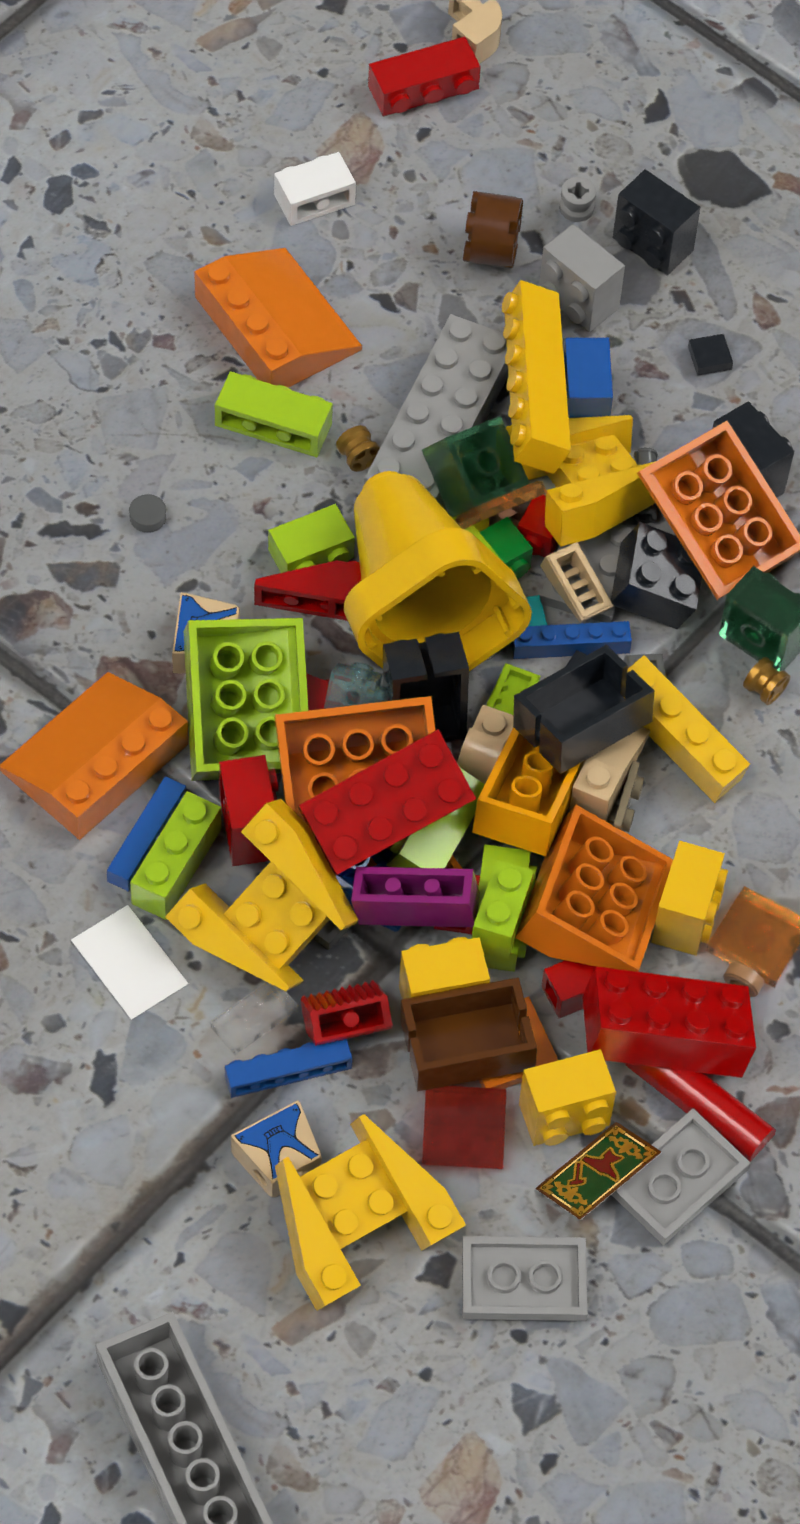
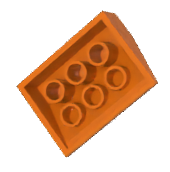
M286 248L228 255L194 271L195 298L260 381L273 385H283L289 388L362 350L360 342Z
M728 420L637 473L717 600L763 576L800 552L799 532Z
M107 672L0 764V771L80 840L189 744L188 721L162 698Z
M431 696L276 714L274 720L285 803L305 822L298 809L299 804L434 732L435 723Z
M575 804L563 819L553 843L543 860L515 938L548 957L591 966L638 972L656 922L659 903L673 859Z

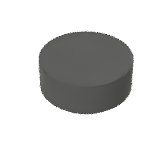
M151 494L135 498L129 507L131 524L142 532H154L160 529L166 522V505L163 500Z

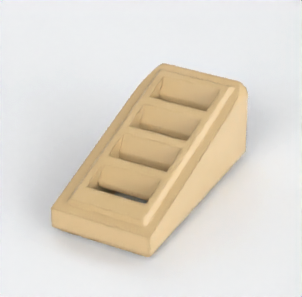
M578 542L544 558L540 564L542 570L580 623L612 609L613 604ZM570 563L573 568L563 572L561 567ZM579 575L581 580L572 584L569 583V578ZM587 586L588 592L580 596L575 594L574 591ZM595 597L598 603L584 609L581 603Z

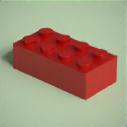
M439 729L299 804L298 809L310 827L336 876L472 802L476 797Z
M595 966L582 996L587 1053L601 1049L605 1061L742 1078L756 1050L749 986Z

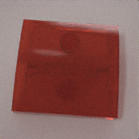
M445 1086L426 1090L422 1165L503 1170L506 1089Z

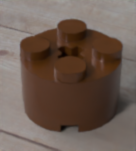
M473 191L471 212H468L465 233L469 234V241L466 240L464 262L504 268L514 267L518 248V234L522 222L523 198Z

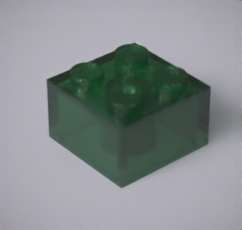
M501 416L446 437L422 449L446 509L452 518L530 485L522 464L514 462L513 445L510 443V436Z
M753 566L726 596L719 635L755 660L759 661L767 657L773 662L775 669L778 671L785 670L800 653V594L794 593L780 584L772 574L762 572Z

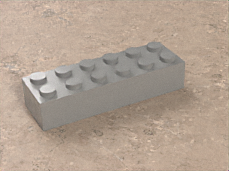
M450 314L364 478V484L372 476L385 471L410 475L417 478L443 506L453 486L454 476H458L508 378V365L505 364L507 345L502 332Z
M172 1311L97 1343V1363L171 1524H273L174 1312Z

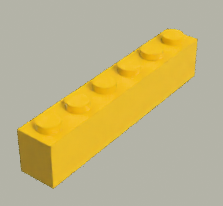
M520 280L514 290L505 295L502 302V312L505 314L503 337L506 339L507 345L505 364L508 365L509 376L507 390L510 391L508 416L512 422L510 443L513 445L514 462L554 474L571 451L559 293Z

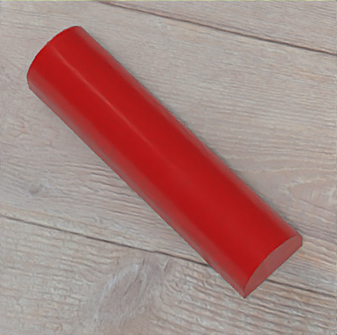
M625 1063V1066L685 1113L694 1108L749 1162L755 1158L775 1135L776 1129L704 1073Z

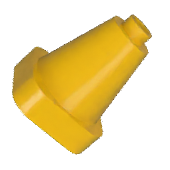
M385 471L372 476L366 481L354 503V519L362 581L355 585L348 593L344 602V613L360 650L383 669V644L417 639L418 643L425 642V637L435 634L459 632L469 671H471L514 641L526 630L531 621L532 610L515 573L471 532L462 529L417 478L393 471Z

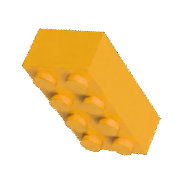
M513 727L477 799L472 833L546 856L570 807L572 787L586 760L560 774L539 753V746L534 748Z

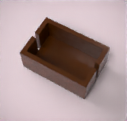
M519 977L401 999L400 1021L407 1050L410 1052V1063L417 1092L523 1072L524 1069L535 1067L537 1046L529 1016H526L527 1007Z

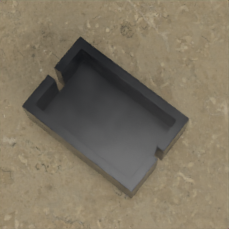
M459 632L435 634L425 637V642L418 643L417 639L383 644V702L431 696L435 731L439 729L445 741L465 738L467 735L469 666Z
M604 645L514 695L513 727L534 748L539 746V753L562 774L653 722L655 690L634 670L627 673L628 665L608 645Z

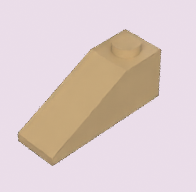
M642 727L586 759L572 787L569 810L576 804L607 821L627 781L632 761H637L648 739L650 730Z

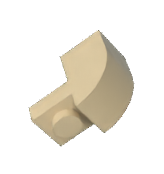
M449 0L448 14L457 21L453 24L452 40L465 36L479 64L494 54L500 43L502 10L496 0H488L484 4L480 0Z
M482 704L473 727L469 728L457 762L458 766L485 784L513 729V715Z

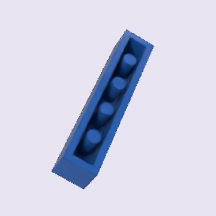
M630 622L528 626L518 638L512 641L513 659L573 656L576 650L588 655L604 645H608L616 654L630 653L632 643Z
M166 776L163 778L107 869V882L129 892L132 878L185 795L186 785Z
M347 1039L317 1046L313 1042H309L295 1049L284 1048L274 1054H259L253 1059L232 1061L225 1065V1079L230 1096L234 1098L352 1069V1055Z

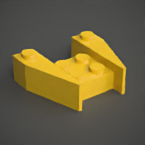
M631 415L569 418L571 451L554 474L514 462L513 445L510 443L512 425L499 428V462L513 484L547 475L556 488L546 490L545 527L560 547L595 538L655 504V501L637 474L640 470L654 462L638 465L630 455L633 417Z
M282 799L266 803L241 831L270 860V863L229 907L204 883L190 888L165 918L193 945L284 991H288L304 981L289 964L326 923L331 920L340 930H344L355 925L358 922V918L310 827Z
M365 1114L350 1124L360 1142L356 1146L302 1176H299L289 1157L284 1158L275 1166L296 1275L316 1311L361 1286L341 1249L395 1218L403 1217L421 1251L466 1226L447 1190Z

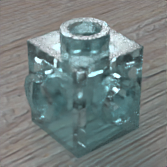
M354 662L351 663V666L338 663L331 671L324 708L384 702L386 687L381 686L383 673L374 672L372 666L364 663Z

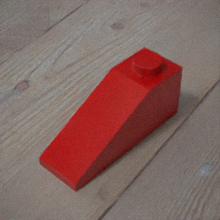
M335 560L257 578L254 584V605L348 621L344 613V602L351 589L362 581L360 563L358 561L345 562Z

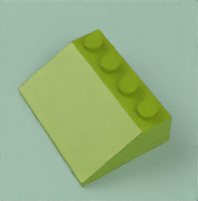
M303 618L188 620L183 634L191 781L219 780V761L260 755L266 756L268 769L275 768L276 774H281L274 717L276 714L308 711Z

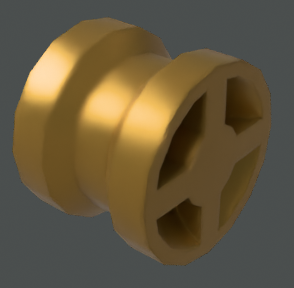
M363 425L348 429L336 442L339 452L347 456L346 463L352 471L356 472L369 468L380 449L376 442L370 440L371 433Z
M764 657L749 671L743 686L748 691H756L760 694L761 701L766 705H770L785 690L791 676L784 670L778 671L775 669L773 662L769 658Z

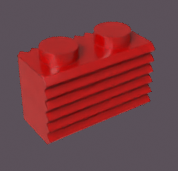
M374 980L370 984L365 981L363 985L358 983L355 987L349 985L347 989L341 987L339 991L334 988L332 992L328 990L324 994L318 992L316 996L312 993L309 997L303 995L300 999L305 1030L315 1046L388 1030L393 1027L388 996Z

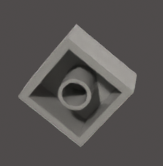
M572 224L543 247L539 286L558 292L560 309L567 314L572 322L580 324L587 331L591 332L619 309L625 265L576 225Z

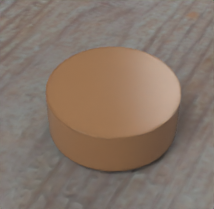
M737 962L730 963L723 975L726 983L749 986L750 997L757 996L765 983L764 979L756 971Z

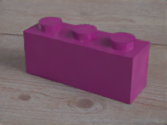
M356 867L351 902L359 925L473 927L478 913L480 892L473 869Z

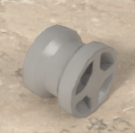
M572 177L566 180L561 189L559 206L561 214L566 219L574 222L589 219L594 212L595 185L584 177Z

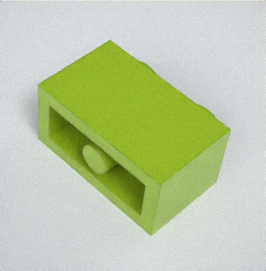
M336 504L268 530V551L281 573L335 560L348 562L354 558L355 537Z
M496 859L472 933V938L480 937L483 952L509 959L516 939L515 936L531 894L534 870Z

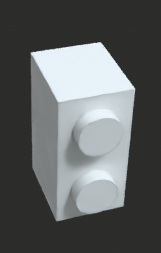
M337 152L328 156L317 157L312 161L297 166L286 167L282 171L274 173V196L290 226L355 205L356 182L341 154Z

